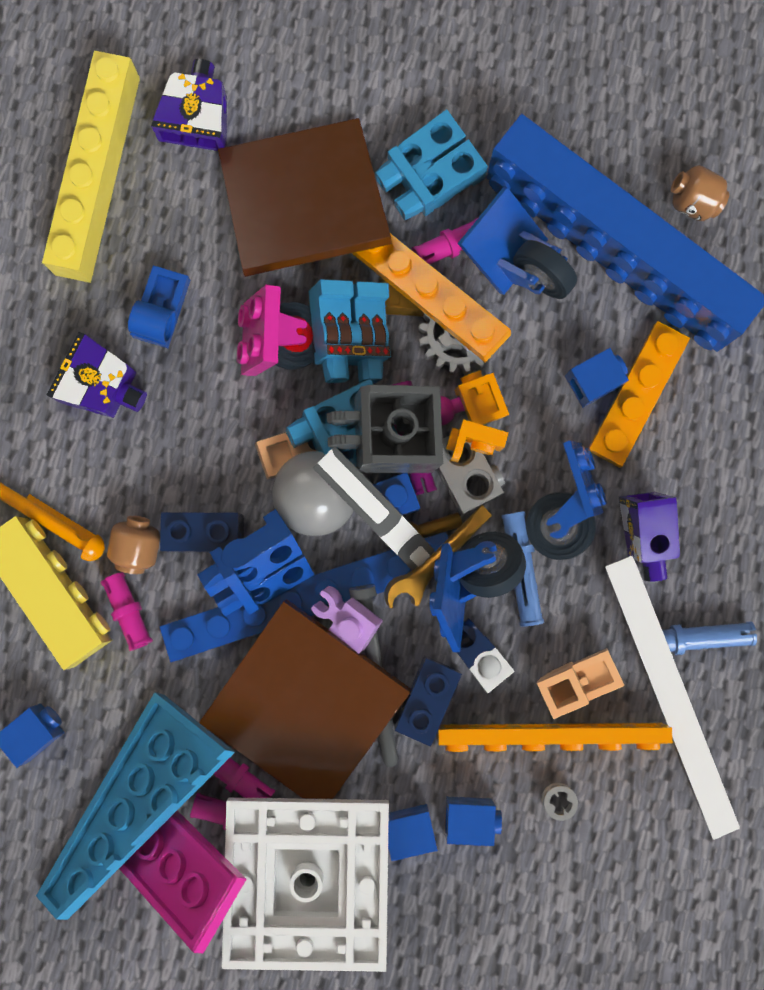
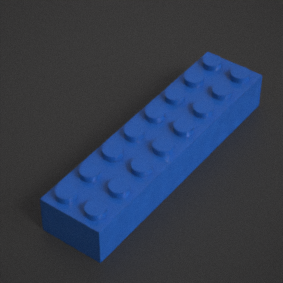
M522 113L494 147L486 178L495 192L499 193L503 187H508L530 217H539L548 224L547 229L551 234L559 239L566 238L576 245L577 252L588 261L596 260L604 266L606 274L617 283L625 282L633 288L635 296L641 302L650 306L654 304L665 312L664 317L670 324L678 328H686L695 335V342L704 349H714L718 352L745 332L764 307L763 293Z

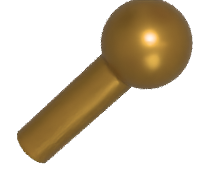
M458 512L419 525L408 521L423 538H428L462 525Z

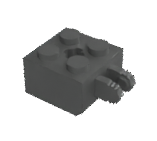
M366 385L360 387L354 397L355 411L327 413V422L335 426H355V435L338 434L328 437V446L330 448L336 447L337 449H356V468L361 473H433L443 464L440 386ZM393 424L397 425L398 431L404 432L402 436L393 431Z

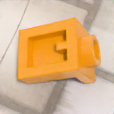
M480 370L460 378L462 384L458 385L454 391L457 397L460 396L469 421L485 425L509 415L494 373L483 376Z
M463 419L459 429L452 427L446 446V450L453 451L450 461L458 463L465 442L471 443V450L482 454L493 455L494 450L500 452L505 448L509 432Z

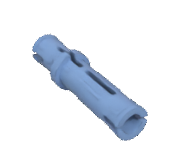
M525 511L501 515L505 533L517 540L526 560L524 577L514 588L520 617V627L543 624L544 619H542L531 552H535L533 545L529 543Z
M753 622L690 628L672 625L670 629L662 630L669 649L674 655H683L685 650L755 646L757 643V634L741 635L756 630Z

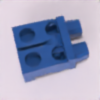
M276 509L263 517L266 525L246 538L231 541L225 546L224 550L218 547L211 551L210 554L215 563L197 574L203 587L210 597L213 596L224 616L229 615L242 606L250 615L259 610L257 604L269 602L315 575L295 538Z

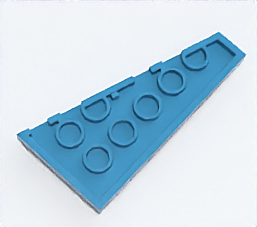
M154 692L36 897L55 919L68 920L235 751L167 696Z

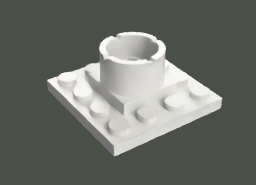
M231 797L227 799L225 858L247 880L223 919L222 969L386 972L389 800ZM303 873L312 874L314 877L308 878Z

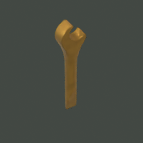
M481 505L444 543H450L452 551L457 552L492 516L491 513ZM442 545L422 565L405 575L393 578L387 584L384 598L390 608H393L395 597L401 593H408L411 596V603L415 606L420 605L423 593L434 576L435 560L440 559Z

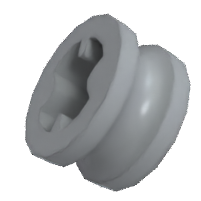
M564 783L550 784L542 793V806L551 818L564 821L570 819L578 809L577 796ZM558 792H565L564 797L569 801L567 808L564 809L561 806V811H555V806L550 801L552 795L555 794L558 797Z

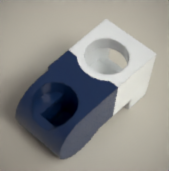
M467 618L463 623L461 650L456 653L486 693H489L515 671L490 640Z

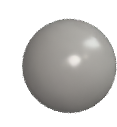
M319 451L304 452L289 459L278 471L272 487L274 508L278 511L287 527L299 534L314 537L328 535L337 531L350 519L354 512L314 470V466L325 456L324 453Z

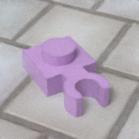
M328 586L320 592V595L328 601L329 606L319 601L312 606L311 610L317 617L322 619L329 618L333 621L329 631L356 653L360 654L367 647L383 620L353 597L344 603L339 591L334 587Z

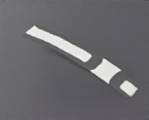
M333 447L314 466V470L412 571L422 565L434 553V549L336 447Z

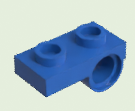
M153 265L142 299L134 303L129 315L128 330L130 335L135 339L169 348L191 281L187 275Z

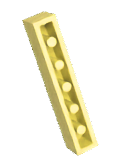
M94 50L42 263L55 276L91 283L140 77L129 57Z

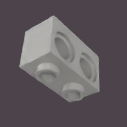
M449 436L442 439L443 464L436 470L460 516L503 494L501 486L505 484V481L495 464L490 466L484 454L470 449L471 443L465 442L464 444L469 453L467 461L462 463L450 461L449 450H446ZM471 477L481 478L486 485L484 495L474 496L470 494L466 486L467 480Z

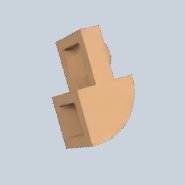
M608 648L574 663L569 662L552 670L537 681L539 690L553 719L589 704L590 700L625 686Z

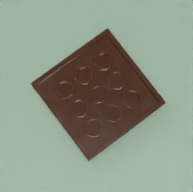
M359 118L218 149L241 266L245 277L392 244Z
M285 599L199 723L301 798L333 799L408 697L411 688L364 654L356 653L331 633L328 628Z

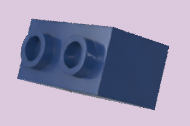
M161 512L160 551L211 552L218 547L224 550L225 546L231 541L244 538V515L240 513Z
M424 655L410 687L411 692L405 699L394 724L395 731L431 747L462 674L460 671Z

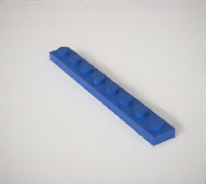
M446 532L425 538L434 549V552L448 539ZM389 550L313 575L269 602L257 604L259 610L250 615L243 606L227 616H224L219 607L159 627L171 663L262 633L285 599L308 615L313 616L315 614L311 608L317 602L322 601L325 605L329 606L328 601L320 595V592L328 586L337 589L342 596L343 602L346 603L350 599V588L374 584L376 592L379 594L385 592L387 584L393 578L405 575L412 570L393 550Z

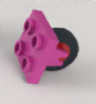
M266 284L244 302V305L240 306L238 325L243 327L242 341L239 342L237 347V363L241 364V375L257 376L274 365L287 370L302 369L315 362L314 353L316 350L313 342L310 307L298 302L280 304V286Z

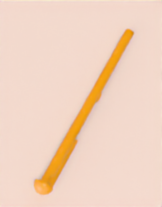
M0 482L1 501L30 519H34L38 524L82 550V560L94 561L102 556L105 550V543L100 535L93 534L31 494L25 498Z

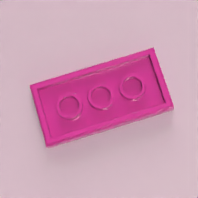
M178 810L119 868L193 953L202 954L205 952L247 880Z

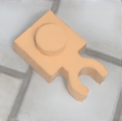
M286 433L257 441L255 444L267 479L276 477L280 468L292 457L304 452L316 451L309 447L308 442L294 448Z

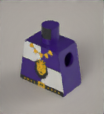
M195 59L191 75L176 72L170 75L151 124L158 141L214 151L227 146V94L223 82L213 79L215 69L213 63L205 59Z
M78 332L46 395L62 404L114 418L120 405L135 412L140 411L145 403L147 392L131 385L136 376V371L87 335Z
M658 492L620 496L619 503L628 556L633 555L634 560L642 563L644 581L666 580L667 569L665 560L677 559L680 556L676 497Z

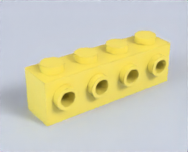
M15 516L0 526V578L63 670L74 668L112 641L107 633L110 631V627L98 612H92L86 603L89 597L84 588L77 581L72 583L64 571L67 569V564L57 551H51L43 540L46 538V534L42 527L34 519L29 520L28 518Z

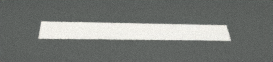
M633 555L605 567L667 725L672 727L673 740L711 836L715 840L740 829V826Z

